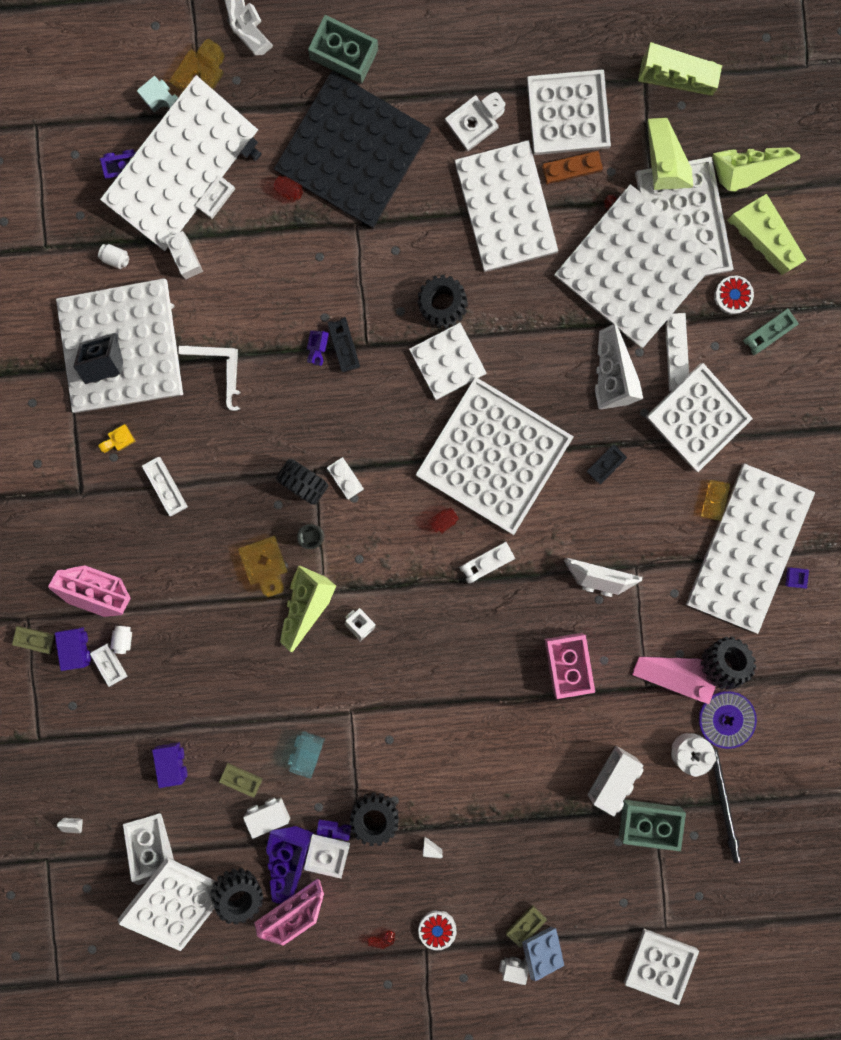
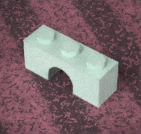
M155 76L137 90L153 112L161 107L171 108L178 99L175 94L172 96L168 92L170 88L163 80L159 81Z

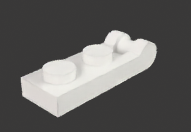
M504 542L461 565L459 568L461 572L465 573L466 581L469 584L514 560L515 557L507 542ZM474 565L478 570L475 574L471 570V567Z

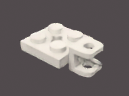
M497 92L488 95L482 102L475 95L446 117L445 122L465 149L469 151L499 128L495 120L504 113L505 102ZM468 120L476 121L474 128L468 127Z

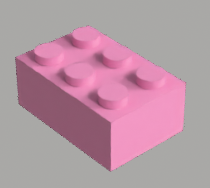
M577 633L545 639L554 696L560 699L595 693L586 635Z

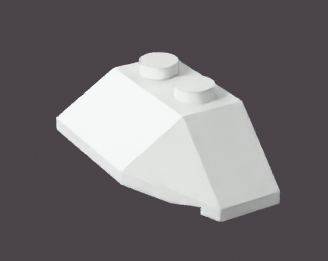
M569 558L564 560L577 584L583 586L582 590L593 592L594 589L601 590L602 595L612 597V594L619 595L642 581L640 576Z

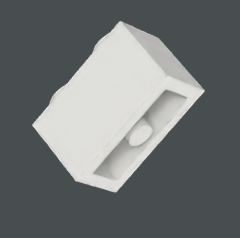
M183 231L165 239L179 271L185 279L203 272L189 239Z
M274 797L265 801V805L260 807L254 805L247 809L243 818L252 839L288 824L290 817L282 798L275 799Z

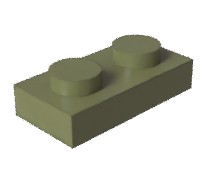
M16 626L12 645L51 654L55 643V634Z
M228 763L219 783L254 798L263 778Z
M531 905L506 931V935L521 947L523 945L522 942L529 939L547 919L534 905Z

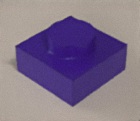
M787 567L785 586L807 589L809 570Z

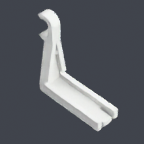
M179 346V354L230 357L227 359L226 404L230 410H240L238 406H232V395H239L241 393L236 390L238 349Z

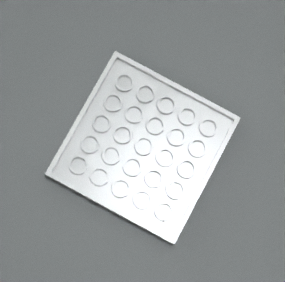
M630 184L554 276L610 323L616 324L619 330L640 348H643L719 260V257Z
M166 279L56 299L72 413L183 395ZM115 333L123 359L121 374L113 378L102 379L96 383L84 384L73 367L79 344Z
M475 377L416 476L514 535L573 439V436Z

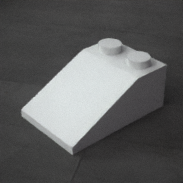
M156 814L123 824L131 881L137 885L145 884L166 858L174 860L162 815Z

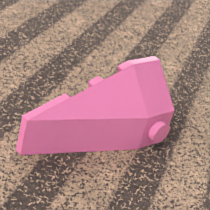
M638 657L632 673L634 676L710 704L716 687L711 684V680H707L706 673L702 671L704 668L701 665L702 660L698 658Z

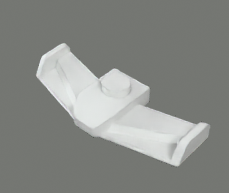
M225 0L233 32L239 36L255 55H264L273 45L256 27L262 21L254 5L248 3L245 6L244 0Z

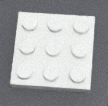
M461 323L409 349L435 400L469 384L475 377L480 378L487 374Z
M643 929L624 984L679 1005L699 950L690 945Z

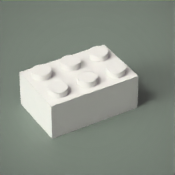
M615 746L589 791L588 797L595 806L615 816L616 812L619 813L621 811L626 795L629 796L632 792L635 779L640 778L642 775V767L644 765L635 756Z

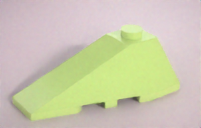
M298 566L291 582L290 589L293 590L291 601L288 600L287 603L289 614L288 618L284 619L280 640L290 652L295 650L324 611L336 588V585L327 577L302 566Z

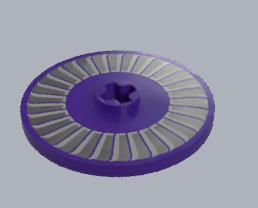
M722 691L713 694L710 704L704 703L699 713V726L704 737L713 745L725 749H732L745 744L752 737L757 724L756 712L751 702L743 695L732 691ZM725 716L732 717L730 724L724 722L726 720Z

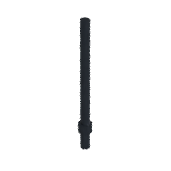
M713 748L716 756L713 768L728 835L727 844L728 848L731 849L733 862L739 863L741 862L738 849L740 844L735 835L718 749Z

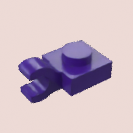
M310 331L307 346L310 353L307 363L314 364L315 362V365L322 366L323 357L321 352H325L329 333Z
M319 820L318 836L335 840L336 838L345 841L349 840L351 833L350 825L338 827V822Z

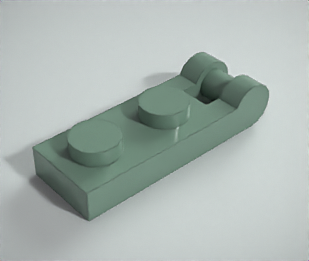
M786 309L742 341L745 345H749L751 348L750 352L754 356L799 323L790 310ZM757 337H759V339L762 342L760 345H758L754 340Z

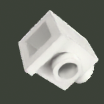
M360 608L356 612L354 610L345 617L347 619L345 625L360 642L375 628L373 621ZM359 622L362 626L357 628L355 623Z
M516 957L501 960L499 972L502 973L503 980L526 985L529 972L526 958L523 961Z

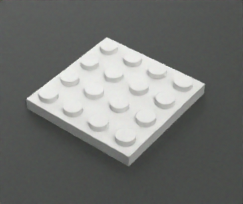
M604 70L527 77L534 155L609 149L611 147Z
M700 363L646 416L651 424L695 472H699L752 420V417L704 363Z
M166 858L117 919L118 923L121 926L181 951L214 910L210 892L213 889V883L217 881Z

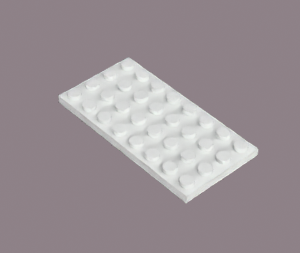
M196 75L100 200L165 251L168 248L165 239L182 230L198 209L195 205L218 175L222 177L258 129Z
M742 464L686 605L758 634L815 492L747 464Z

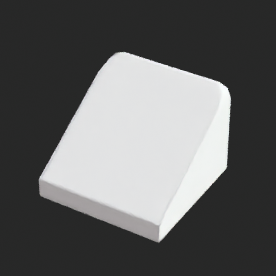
M63 818L57 823V827L62 832L81 833L83 819Z
M424 837L423 856L442 858V849Z

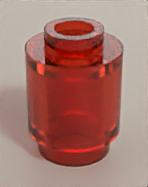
M279 176L273 186V190L278 195L293 203L296 200L299 201L303 194V190H301L302 185L286 176Z
M451 507L445 508L431 518L433 522L430 525L436 533L440 531L443 534L456 525V521L459 518Z

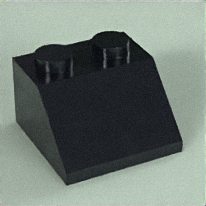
M112 333L79 344L73 367L84 384L96 383L102 379L113 378L121 374L123 359L117 335Z

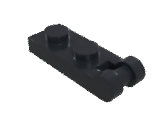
M346 316L335 322L333 320L327 322L342 373L361 368ZM343 327L344 332L337 334L336 329Z

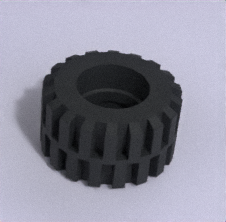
M440 275V278L433 276L432 281L428 279L425 281L427 285L421 286L422 292H418L419 300L417 301L424 319L432 326L434 324L437 328H441L442 325L445 328H449V324L455 326L457 325L456 321H461L463 319L462 315H466V308H468L464 288L457 279L454 281L452 276H448V278L445 275ZM441 294H449L454 297L453 303L447 309L437 310L432 307L434 299Z
M288 459L275 477L278 483L311 505L318 503L329 486L325 480L293 459Z
M735 637L719 639L704 650L705 653L701 656L703 659L701 665L704 666L702 671L706 673L707 680H711V684L714 686L718 685L719 689H734L749 681L755 674L756 665L754 662L756 660L752 656V650H749L747 648L748 645L746 643L743 644L742 640H735ZM725 658L730 662L732 669L726 664Z
M372 792L368 796L367 793L354 804L351 812L350 826H352V833L356 834L355 838L357 840L361 839L362 844L365 845L368 842L370 843L369 846H374V843H377V846H381L382 842H389V838H393L395 831L398 829V808L396 809V804L394 801L391 802L389 796L384 797L383 793L376 795V792ZM377 810L384 814L386 822L381 827L372 828L364 822L363 816L368 811Z
M233 868L231 872H223L224 875L217 877L218 881L213 883V889L210 892L211 901L217 916L228 924L233 922L234 925H238L239 922L245 923L248 918L251 920L253 914L259 912L258 907H262L263 904L262 890L256 877L249 870L244 871V868H239L238 871L236 868ZM245 891L240 899L228 901L234 893Z

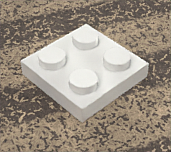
M312 834L304 870L342 878L350 843Z

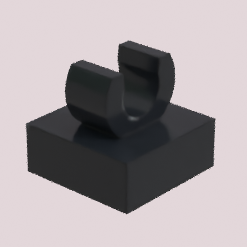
M252 137L243 150H241L239 156L246 159L249 155L253 160H258L262 155L255 148L258 142Z

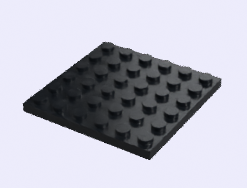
M332 70L274 170L371 229H374L428 138L431 128Z

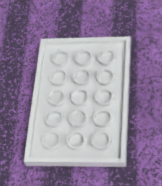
M529 140L455 160L484 272L558 253Z
M712 157L688 161L692 168L693 188L654 190L652 168L636 171L638 191L719 257V260L705 276L734 270Z

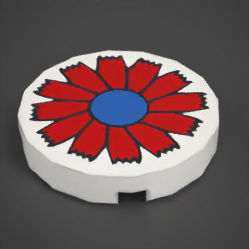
M736 275L723 279L717 285L714 297L716 304L721 308L720 310L733 315L748 309L752 304L754 292L749 281L744 277Z
M433 910L425 914L420 920L418 928L419 937L427 948L443 950L449 947L455 940L457 934L456 923L447 912Z

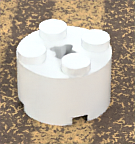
M685 733L677 737L673 742L672 759L686 774L694 777L703 775L712 768L716 761L712 745L700 735Z

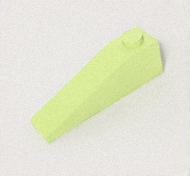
M668 118L648 119L654 190L693 188L692 168Z
M786 147L766 148L765 152L747 149V153L727 150L713 153L712 158L719 183L729 191H737L800 159V154Z

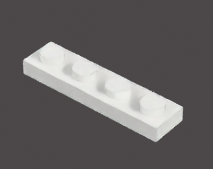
M685 313L672 314L665 322L669 391L676 388L689 375Z

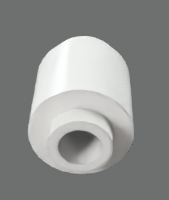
M103 244L99 250L98 258L103 263L115 268L122 269L129 262L127 251L118 247Z
M115 626V630H112L110 649H114V653L126 654V650H130L131 627Z

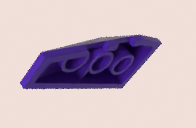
M296 826L270 832L266 850L269 855L268 868L271 873L270 886L273 902L282 904L295 895L313 832Z

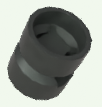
M307 524L299 529L297 540L303 548L315 549L323 543L324 532L315 524Z

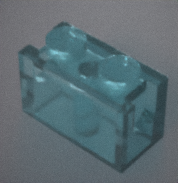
M303 731L301 736L298 735L294 744L297 747L296 753H291L288 765H291L289 772L311 779L325 738Z

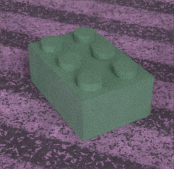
M324 15L308 52L310 60L362 84L378 52V40Z
M624 799L619 838L623 844L681 851L686 812L681 807Z

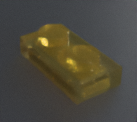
M716 480L709 481L701 517L722 521L730 484Z

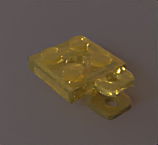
M207 39L197 51L198 53L192 49L189 50L170 79L172 85L183 92L193 80L192 76L200 73L201 80L211 89L215 88L224 74L219 66L223 62L225 55L221 51V47L212 40Z
M275 536L238 549L251 585L260 583L262 592L266 597L283 592L284 587L280 575L287 573L288 570ZM261 555L268 557L267 565L265 566L258 563ZM272 584H274V586H275V590H274V591H272V590L270 589V586H271Z

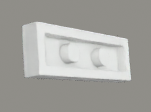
M157 457L142 466L169 516H173L188 508L161 457Z

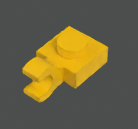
M124 424L108 433L110 440L104 441L98 446L102 452L106 453L114 447L120 451L136 441L128 427Z

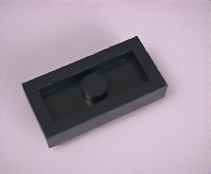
M613 444L586 472L601 485L627 457Z

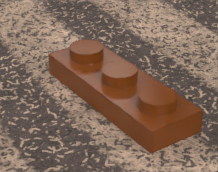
M599 151L542 165L546 185L602 172L603 170Z

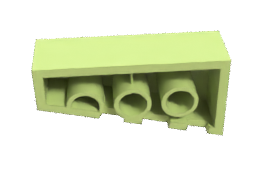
M650 43L642 59L638 81L713 95L718 88L722 65Z
M767 194L737 211L727 220L739 230L738 232L743 237H746L753 244L752 246L756 250L763 253L765 259L782 275L806 261V258Z

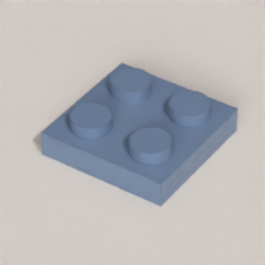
M550 927L522 942L531 980L537 981L564 966L556 928Z

